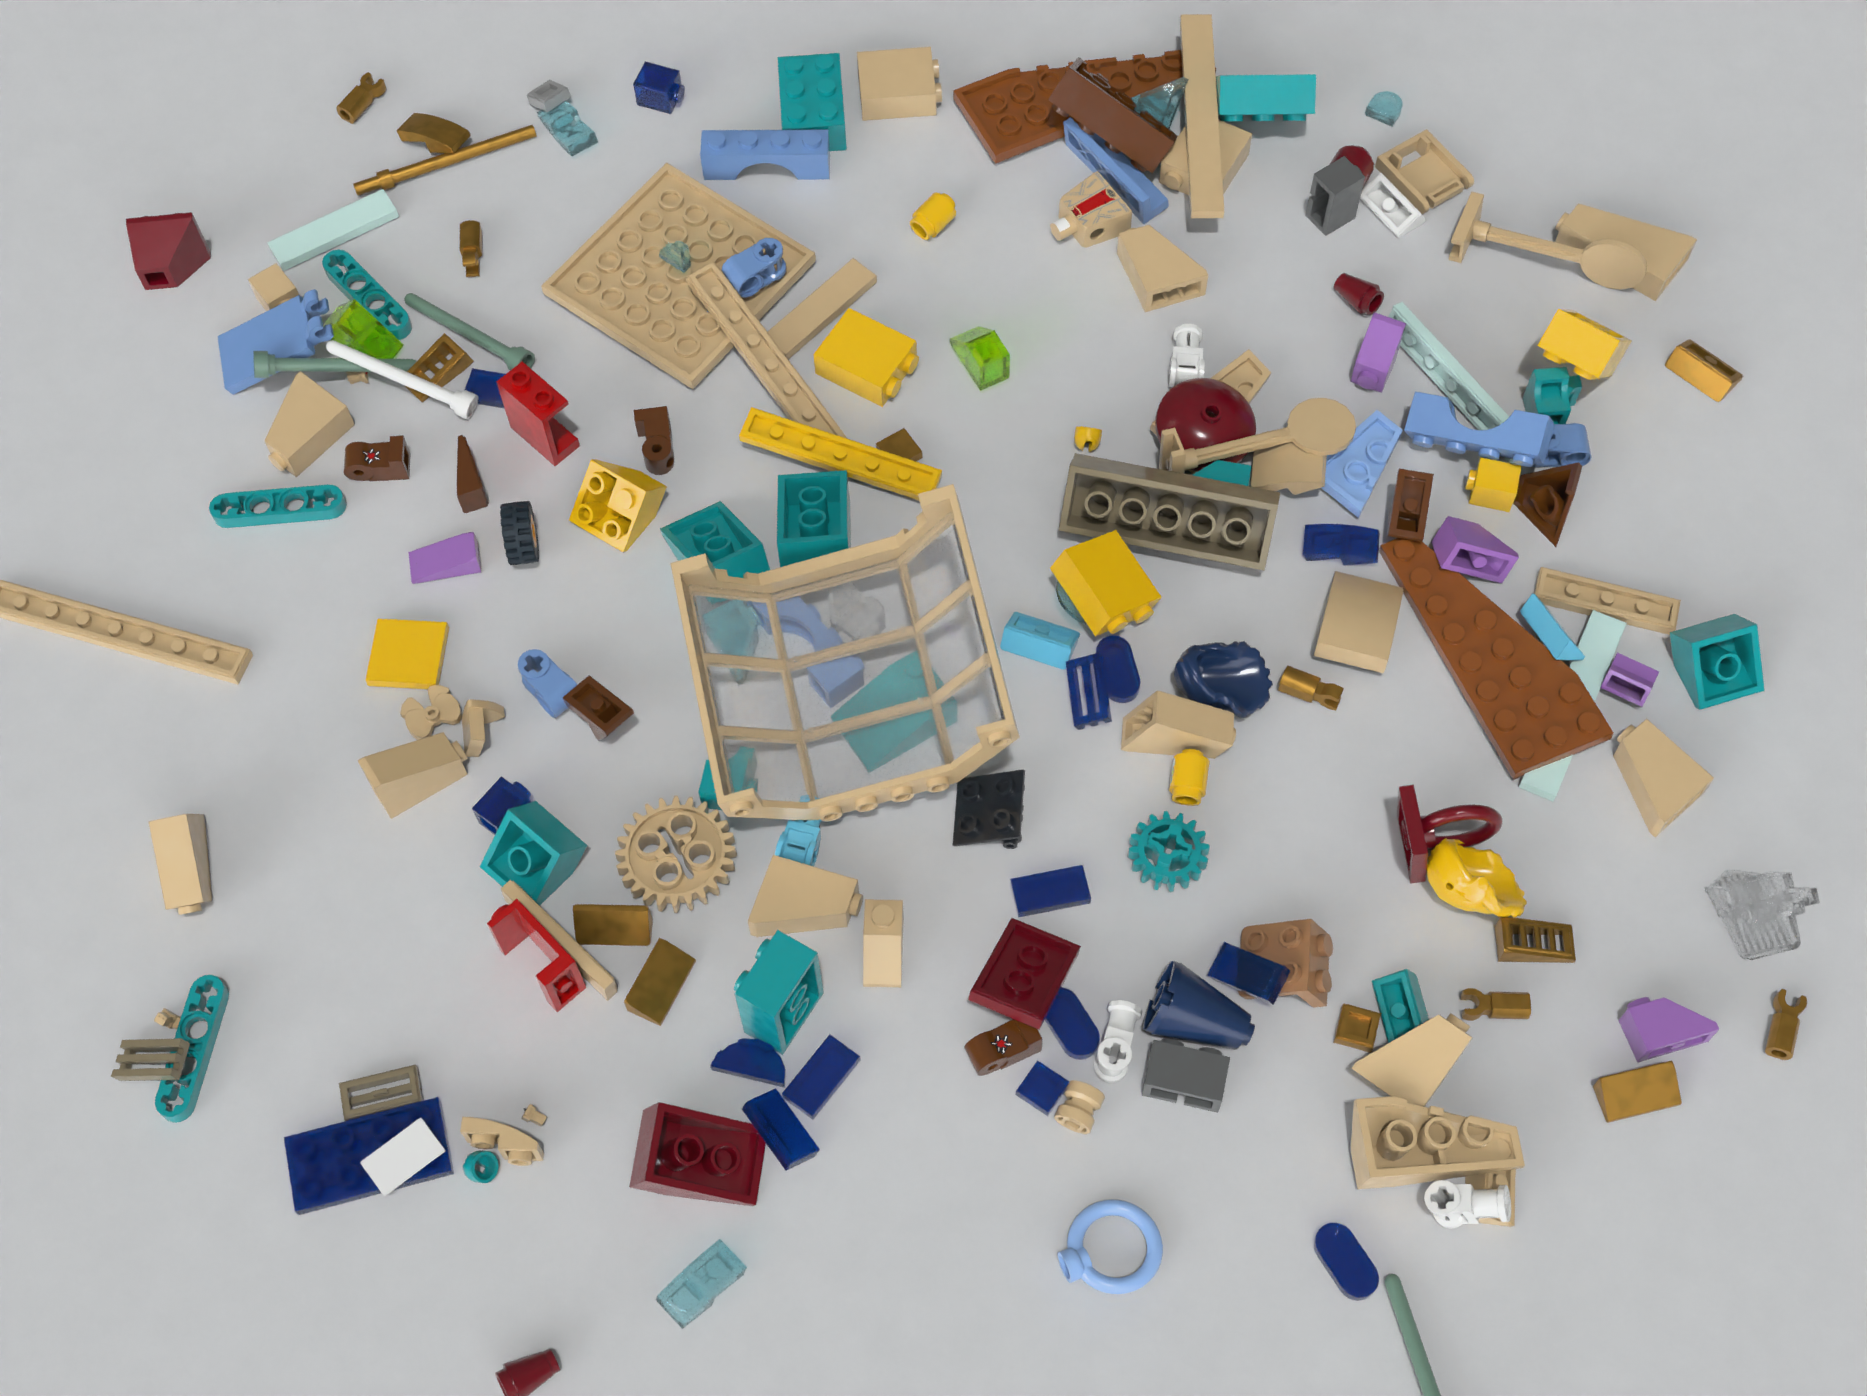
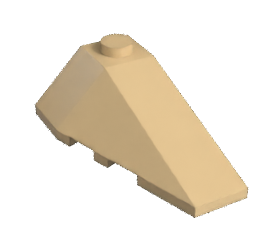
M1396 1096L1354 1100L1351 1155L1357 1189L1397 1187L1519 1169L1525 1166L1516 1126L1472 1115L1469 1117L1444 1112V1108L1432 1105L1428 1108L1408 1103V1099Z

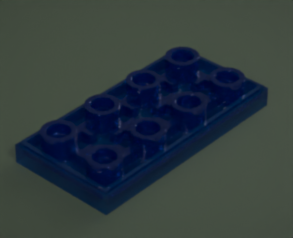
M439 1097L284 1137L295 1213L302 1215L381 1194V1191L360 1162L419 1118L423 1119L443 1146L445 1152L396 1189L453 1175V1164L442 1104Z

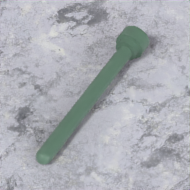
M408 293L405 296L404 301L408 306L503 358L509 370H512L522 361L532 368L535 361L533 352L522 346L510 348L413 293Z
M253 351L254 378H269V375H275L276 371L373 372L343 358H275V354H268V351ZM379 359L406 372L417 362L414 359Z
M1389 1274L1385 1277L1384 1283L1423 1396H1441L1401 1280L1396 1274Z

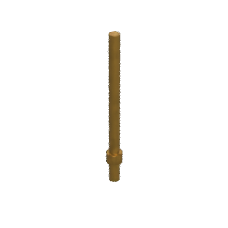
M529 125L459 148L454 154L444 153L392 171L385 169L376 172L377 176L353 183L357 196L380 188L387 190L395 187V183L537 137L533 125Z

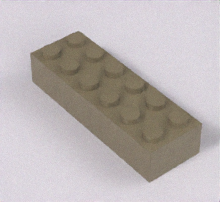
M1075 453L1069 466L1059 531L1096 538L1117 530L1125 544L1265 571L1280 492Z

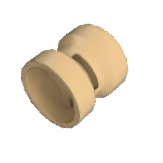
M1075 1080L1069 1081L1065 1091L1067 1100H1065L1064 1104L1059 1105L1054 1119L1067 1129L1081 1134H1089L1095 1122L1093 1111L1101 1108L1105 1096L1100 1090L1087 1083Z

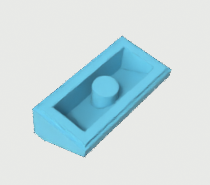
M1531 594L1520 610L1521 615L1556 660H1583L1585 658L1584 654L1551 611L1536 594Z
M1014 612L1004 627L1000 648L1004 651L1064 670L1070 662L1080 633L1032 616Z

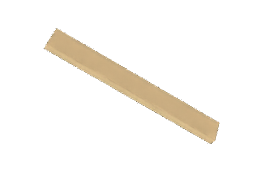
M1183 14L1180 16V36L1191 218H1223L1224 196L1212 14Z
M712 261L686 275L687 284L788 419L847 438L717 264Z
M0 580V618L237 685H239L253 657L251 650L248 648Z

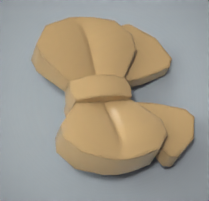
M442 685L429 686L428 695L431 706L425 709L412 697L407 698L402 704L400 715L405 719L406 726L415 739L419 740L431 736L434 726L440 725L441 722L452 725L460 722L462 719L461 707L458 701L450 694L449 688Z

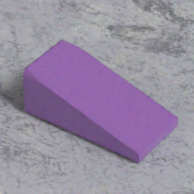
M474 532L463 533L408 552L412 584L481 572L478 542Z

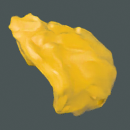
M1447 838L1431 850L1428 857L1427 877L1428 882L1440 899L1453 907L1486 915L1494 914L1498 917H1508L1511 915L1517 917L1523 914L1524 907L1527 904V901L1523 898L1524 891L1519 888L1518 883L1515 881V875L1503 864L1502 857L1498 853H1494L1491 849L1478 850L1473 847H1463L1460 844L1464 843L1460 840Z

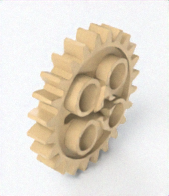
M674 796L672 805L668 806L663 798H659V808L655 810L648 803L645 804L647 814L643 817L634 812L635 826L624 824L623 828L627 836L617 838L619 847L622 849L615 851L617 861L621 862L616 867L619 875H624L622 878L624 887H632L630 891L634 899L643 895V902L647 907L656 900L660 912L665 909L667 903L672 904L674 913H678L680 903H686L688 909L692 911L694 907L693 900L697 898L704 905L708 904L706 893L711 892L718 896L720 892L717 882L728 884L729 878L725 871L735 870L734 861L730 858L736 857L737 853L735 846H731L735 843L733 833L728 832V821H719L720 814L717 809L708 814L709 809L705 801L698 808H695L693 797H689L685 805H680L678 796ZM683 826L691 828L688 833L683 835L675 833L678 828ZM660 829H664L667 832L676 852L683 856L686 868L694 876L692 879L686 877L678 859L673 853H670L666 840L658 832ZM656 844L659 846L654 852H643V849L648 845ZM699 855L710 856L704 863L693 862L694 858ZM667 873L677 874L673 881L663 882L660 880Z

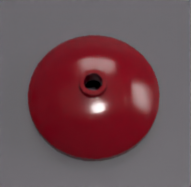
M1195 378L1175 385L1162 398L1156 412L1155 429L1160 444L1162 430L1175 427L1184 450L1189 448L1196 450L1256 435V420L1248 401L1235 388L1214 379ZM1206 412H1212L1216 417H1209ZM1248 452L1219 460L1239 463L1246 457ZM1215 461L1199 464L1197 468L1191 470L1200 471Z

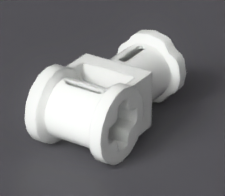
M1182 324L1173 331L1176 346H1173L1170 359L1169 387H1174L1176 384L1186 380L1204 378L1205 359H1203V348H1199V342L1203 338V331L1195 324Z
M1124 1000L1109 1002L1108 1011L1110 1012L1108 1026L1094 1059V1072L1100 1080L1106 1083H1115L1125 1077L1128 1065L1132 1059L1131 1043L1135 1023L1142 1016V1009ZM1109 1056L1116 1057V1064L1109 1063Z
M1440 1180L1431 1184L1425 1192V1205L1433 1213L1438 1224L1445 1228H1457L1462 1224H1479V1218H1500L1502 1222H1509L1511 1218V1199L1507 1185H1500L1498 1189L1475 1190L1471 1184H1453L1450 1181Z

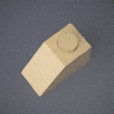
M865 899L863 987L901 988L904 924L903 900Z

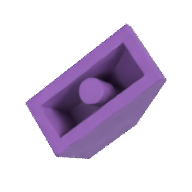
M1374 312L1357 356L1350 382L1358 384L1365 389H1372L1382 393L1395 364L1406 323Z
M1451 516L1446 517L1431 542L1441 568L1498 583H1503L1519 558L1516 551L1478 523Z
M1649 997L1634 1000L1627 1005L1628 1009L1618 1020L1637 1063L1709 1042L1719 1030L1715 1021L1664 997L1650 1001Z

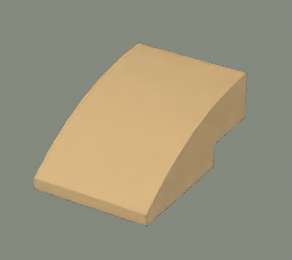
M1335 571L1314 656L1384 673L1394 638L1403 588Z

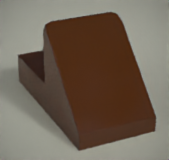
M1399 468L1393 502L1388 514V536L1423 542L1434 474Z
M590 675L562 697L566 706L589 724L598 741L607 737L634 714L630 706Z

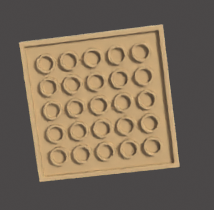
M666 163L541 287L544 295L686 386L694 389L734 345L687 284L686 275L712 261L722 271L723 264L731 256L741 253L764 238L777 239L783 247L781 258L786 263L785 275L781 279L760 289L753 296L741 297L757 319L760 320L815 263L816 255L815 252Z

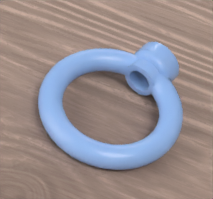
M1111 1199L1096 1202L1078 1214L1068 1233L1067 1249L1058 1252L1057 1256L1061 1270L1069 1283L1082 1279L1089 1286L1101 1292L1125 1294L1142 1288L1155 1276L1161 1264L1163 1245L1158 1227L1144 1210L1132 1203ZM1106 1216H1120L1132 1221L1139 1227L1146 1240L1147 1253L1142 1266L1136 1272L1126 1277L1115 1278L1103 1275L1092 1267L1089 1254L1083 1247V1240L1087 1229L1094 1221Z

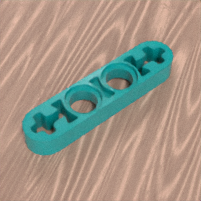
M338 249L332 250L324 256L322 265L328 279L385 337L397 341L406 338L411 333L412 324L406 310L348 252ZM335 265L344 266L346 273L343 275L342 270ZM361 280L366 282L365 286L361 289L352 290L349 288L355 281ZM374 300L385 301L381 308L370 309L368 307ZM391 315V318H392L397 324H400V325H398V326H396L395 324H391V325H390V322H389V320H388V316Z
M327 484L223 493L213 498L209 505V511L218 526L222 528H236L335 519L344 513L347 504L339 487ZM329 498H334L329 506L324 505L328 503ZM294 499L304 501L303 506L298 510L290 511L286 509L288 503ZM311 499L315 500L313 501L314 507H312ZM260 502L270 503L267 511L260 514L252 512L256 504ZM226 507H232L231 509H228L227 514L222 515V513L226 511Z
M204 975L193 982L174 1038H182L190 1043L186 1058H196V1067L190 1074L181 1075L180 1080H161L155 1097L156 1110L167 1121L172 1123L186 1120L192 1115L196 1107L229 1000L228 988L214 975ZM211 987H213L217 995L209 996L206 1004V1000L201 995L203 992H209ZM205 1006L212 1013L211 1015L204 1012ZM198 1021L207 1022L208 1030L202 1037L198 1039L189 1038V1029L194 1023ZM166 1063L165 1068H173L174 1063ZM173 1082L181 1084L180 1090L173 1084ZM177 1096H179L184 1102L182 1105H176L172 1111L167 1103L175 1101Z

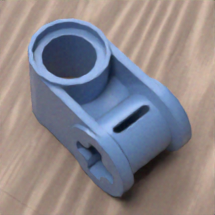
M764 238L741 253L727 259L722 266V272L741 297L753 296L760 289L781 279L785 275L786 263L781 258L783 247L777 239Z
M1578 423L1554 424L1555 427L1544 465L1533 463L1532 467H1559L1578 462L1582 466L1588 464L1592 456L1586 427Z
M532 649L524 652L518 660V670L522 675L523 685L551 717H558L568 709L562 697L577 686L576 682L566 672L562 671L543 651Z

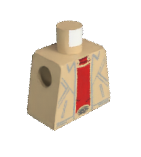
M1097 171L1061 197L1059 219L1051 223L1050 228L1058 241L1073 235L1082 247L1087 248L1116 238L1119 233L1130 229L1132 210Z

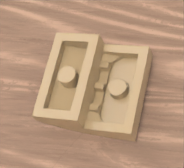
M1293 442L1256 450L1253 453L1251 487L1271 491L1288 488L1293 495L1324 487L1327 455L1319 456L1306 453L1295 446Z

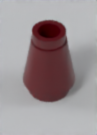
M1342 273L1335 281L1334 289L1360 314H1373L1383 302L1384 293L1380 291V287L1377 284L1348 275L1347 273Z
M549 1348L543 1352L541 1351L504 1363L503 1369L497 1371L495 1375L504 1396H528L550 1379L553 1374L559 1372L560 1367Z

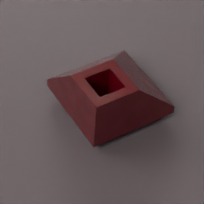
M192 212L126 219L134 268L145 290L178 287L211 259V252Z

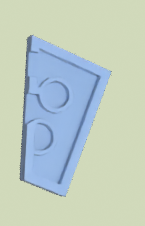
M1376 410L1356 428L1353 441L1345 450L1333 455H1327L1325 486L1321 488L1359 518L1403 430Z

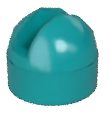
M481 1150L470 1153L463 1164L465 1176L477 1183L492 1181L497 1175L499 1168L496 1156L492 1152ZM475 1164L485 1168L483 1173L475 1169Z

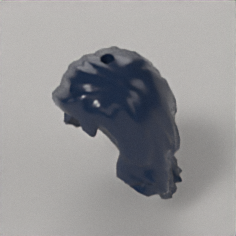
M1234 641L1229 645L1221 642L1192 645L1181 654L1175 665L1174 677L1177 687L1189 700L1232 712L1237 717L1246 718L1247 715L1254 713L1257 708L1261 709L1270 699L1269 689L1273 685L1272 681L1268 678L1270 669L1265 667V660L1260 656V652L1256 648L1250 647L1245 641L1239 643Z

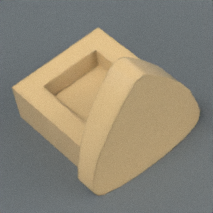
M467 700L462 714L464 753L467 757L480 756L485 743L484 724L504 718L503 706L491 701Z

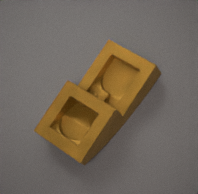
M413 113L396 130L401 141L425 142L430 153L454 154L471 136L469 130L454 122L422 113Z

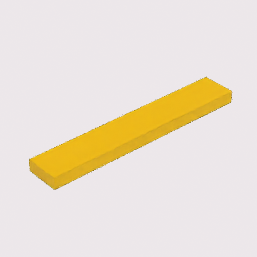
M751 407L739 434V439L742 442L829 471L847 470V477L919 500V493L937 489L942 477V470L753 407Z

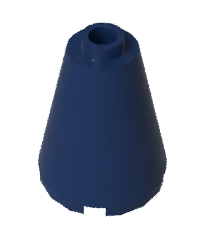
M1170 961L1155 986L1158 991L1154 1001L1150 999L1142 1028L1154 1035L1237 1050L1241 1044L1247 1046L1255 1029V1024L1250 1023L1251 1014L1182 963Z

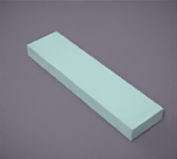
M381 189L269 241L267 244L281 269L285 271L398 218L399 215L384 189Z

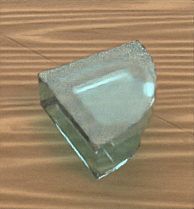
M676 241L674 244H666L660 250L659 257L681 272L685 273L691 267L687 244Z

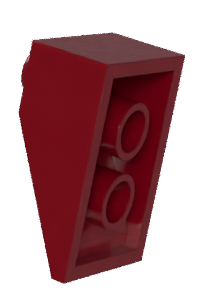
M658 1102L643 1110L629 1187L666 1196L756 1206L768 1127Z

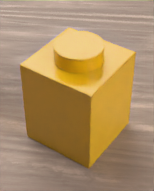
M1480 457L1476 470L1470 469L1466 480L1465 489L1471 490L1469 504L1510 512L1517 494L1521 466Z

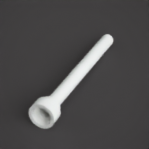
M334 340L326 344V349L329 353L450 405V409L454 410V414L462 418L470 419L477 407L479 397L467 390L462 392L459 390L456 392L450 391Z

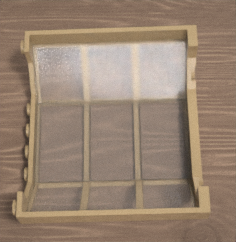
M954 484L918 494L922 512L916 517L917 524L910 531L903 528L895 536L758 574L746 572L743 578L728 576L727 570L714 568L706 553L670 563L717 803L727 817L790 820L821 819L822 821H833L839 819L842 813L854 810L859 812L875 809L880 803L891 800L894 802L907 801L913 798L914 794L924 791H944L949 788L950 784L961 781L1020 738Z

